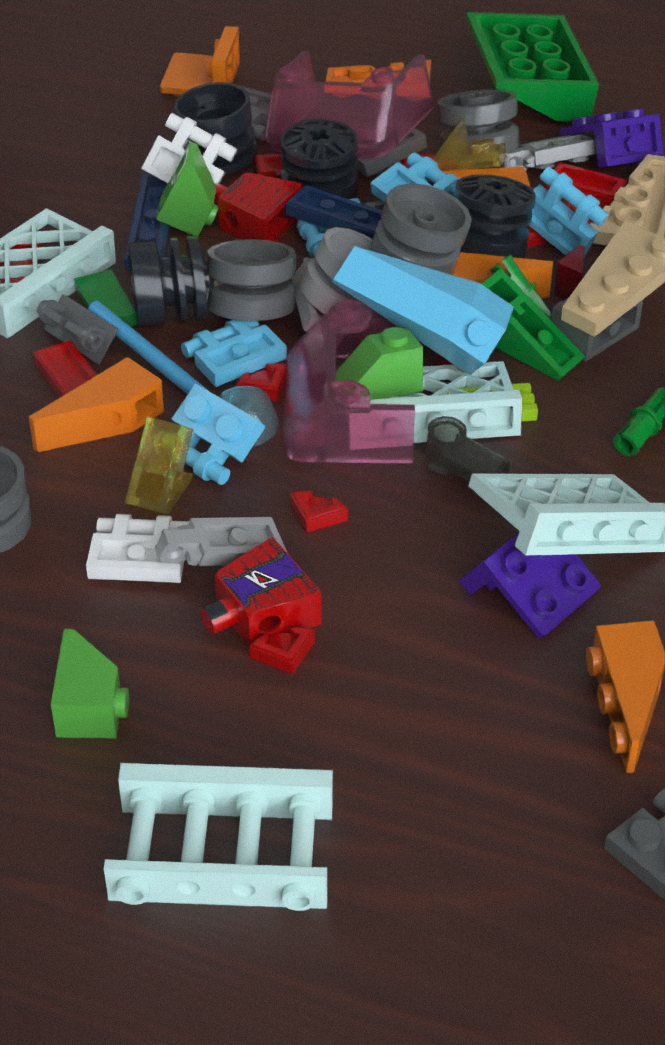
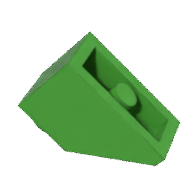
M192 141L189 142L160 197L156 219L198 237L205 224L211 226L218 211V205L214 204L216 186L198 145Z
M392 327L384 330L383 333L368 335L329 379V388L342 407L348 406V401L388 399L423 392V346L408 328Z
M64 629L51 699L56 737L117 738L119 718H127L129 712L128 688H120L118 667L74 629Z

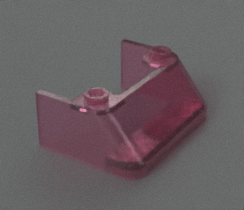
M302 51L288 65L281 67L279 73L274 77L265 133L269 149L273 152H281L280 137L284 130L294 123L310 119H328L348 125L357 133L358 157L375 158L390 153L435 108L424 54H418L401 71L392 70L390 67H380L373 70L371 76L364 82L349 83L316 81L309 51Z
M344 300L334 305L288 350L283 450L292 460L299 462L413 463L415 405L370 404V392L364 385L353 380L335 381L336 358L348 359L368 335L383 333L388 328L398 327L361 301Z

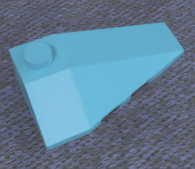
M357 246L353 247L331 281L399 328H408L417 340L469 375L486 363L505 332L514 306L480 283Z

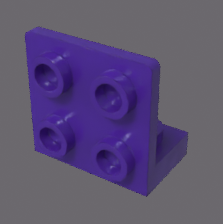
M644 109L624 111L622 115L621 112L596 115L594 119L593 116L572 119V127L560 128V136L594 131L598 167L643 161L648 154L664 156L660 115L645 116Z
M517 532L458 581L469 595L484 585L490 591L497 587L538 638H542L600 589L601 585L577 554L525 556L515 547L519 532Z

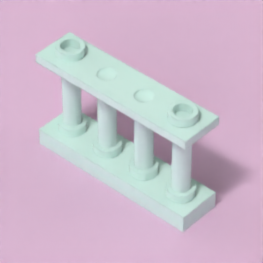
M121 763L118 782L122 812L133 813L127 859H105L104 874L109 901H122L131 905H138L144 902L287 907L296 911H304L310 908L327 909V867H312L315 819L332 820L333 770ZM155 814L187 815L181 862L148 861ZM209 815L240 816L235 864L203 863ZM261 817L293 818L290 866L257 865Z

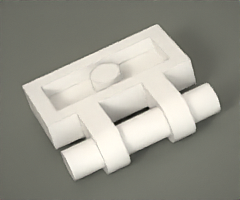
M171 113L165 126L177 132L173 141L170 142L158 135L141 169L168 183L185 152L183 148L190 139L206 148L203 159L214 184H220L225 172L213 166V163L217 156L231 162L237 152V148L226 143L225 137L217 133L213 136L197 127V122L189 117L183 119Z
M116 514L115 518H98L97 533H93L86 563L88 579L181 583L184 561L180 564L160 562L154 547L157 545L163 529H178V526L186 525L189 521H173L172 516L159 515L156 520L132 519L131 514Z

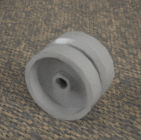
M335 227L326 231L315 251L316 257L310 259L298 281L300 290L306 299L323 314L349 326L362 327L369 317L378 313L331 281L353 247L357 246L372 251L371 243L373 239L351 229Z

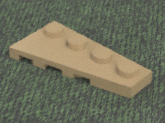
M648 154L629 176V182L626 187H620L615 193L612 204L610 206L605 205L603 210L609 214V217L600 227L595 223L590 224L599 231L593 241L594 244L607 246L625 220L665 238L664 156Z
M625 220L562 306L561 320L595 337L665 283V238Z

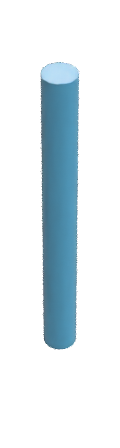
M96 300L90 304L88 310L117 327L116 336L187 395L194 384L206 389L100 301Z

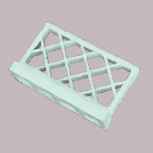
M46 208L0 238V262H5V266L0 267V279L5 278V283L0 284V335L8 339L38 318L37 307L41 301L55 300L59 302L62 294L68 297L75 292L74 278L105 271L115 264L114 232L104 226L91 231ZM47 224L59 229L51 231H38ZM65 241H78L70 246H65L64 244ZM60 242V246L37 248V243ZM19 244H32V248L11 249ZM39 259H52L46 264H38ZM33 260V265L10 266V261ZM25 276L24 279L17 283H10V278Z
M503 361L486 362L471 375L456 365L423 366V390L433 392L434 394L431 396L419 392L388 399L348 401V406L344 407L348 423L350 447L521 435L522 396L519 390L513 389ZM483 377H495L491 381L482 379ZM438 380H450L452 382L446 384ZM482 386L473 393L459 389L464 387Z
M472 474L468 486L520 531L515 547L525 556L665 552V503L648 502L614 474Z

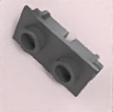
M62 294L59 302L43 300L37 307L40 320L46 323L44 330L63 342L71 340L81 354L100 365L118 331L117 327Z

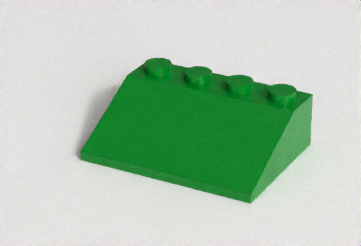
M466 12L465 19L496 89L513 91L517 94L518 101L563 123L572 124V119L592 116L599 83L564 15Z

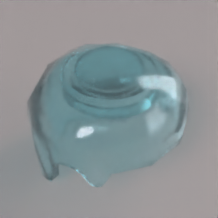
M253 386L232 387L219 395L221 399L258 419L266 426L254 446L261 445L274 436L279 427L278 417L271 398L262 389Z

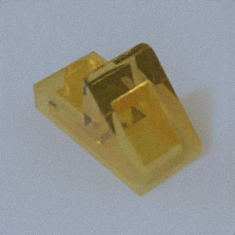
M463 118L432 160L438 163V168L442 171L468 170L501 166L507 154L505 142L494 143V140L489 138L473 141L471 143L472 146H469L465 118Z
M147 416L125 503L168 515L193 477L192 473L183 471L194 431L193 428Z

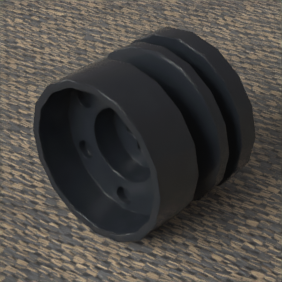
M208 83L193 87L177 98L174 104L175 115L183 119L189 117L197 122V127L213 136L217 133L225 137L226 143L237 148V152L231 162L217 156L213 166L224 171V175H228L244 169L254 161V156L257 155V142L255 140L254 127L251 125L252 110L250 97L244 88L230 83ZM190 139L187 141L185 147L183 148L184 150H186L189 142L191 141ZM197 144L203 156L206 148Z
M310 119L294 123L284 130L280 137L281 179L300 183L302 188L308 185L346 199L357 198L358 173L356 165L358 164L357 133L350 126L334 120Z
M471 175L456 181L454 197L468 209L472 218L470 229L464 245L460 247V252L504 257L511 254L514 258H525L529 231L526 226L532 221V209L535 205L536 193L524 183L502 176Z
M197 235L186 237V255L180 254L177 237L170 238L168 257L162 258L160 257L155 240L128 243L131 282L138 327L164 325L166 308L172 305L175 306L180 323L187 322L186 304L190 303L193 305L196 321L207 319L210 282L207 261L200 248Z

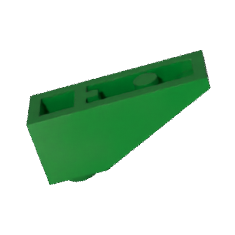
M502 268L482 283L484 287L514 306L507 328L495 346L496 349L557 381L585 358V355Z

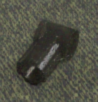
M442 416L433 419L429 423L424 463L430 471L441 475L455 473L470 482L472 474H508L510 461L467 437V428L459 419Z

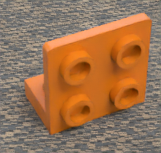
M225 26L221 38L215 40L214 55L174 53L160 84V92L179 97L182 93L200 85L220 82L233 83L240 65L239 27Z

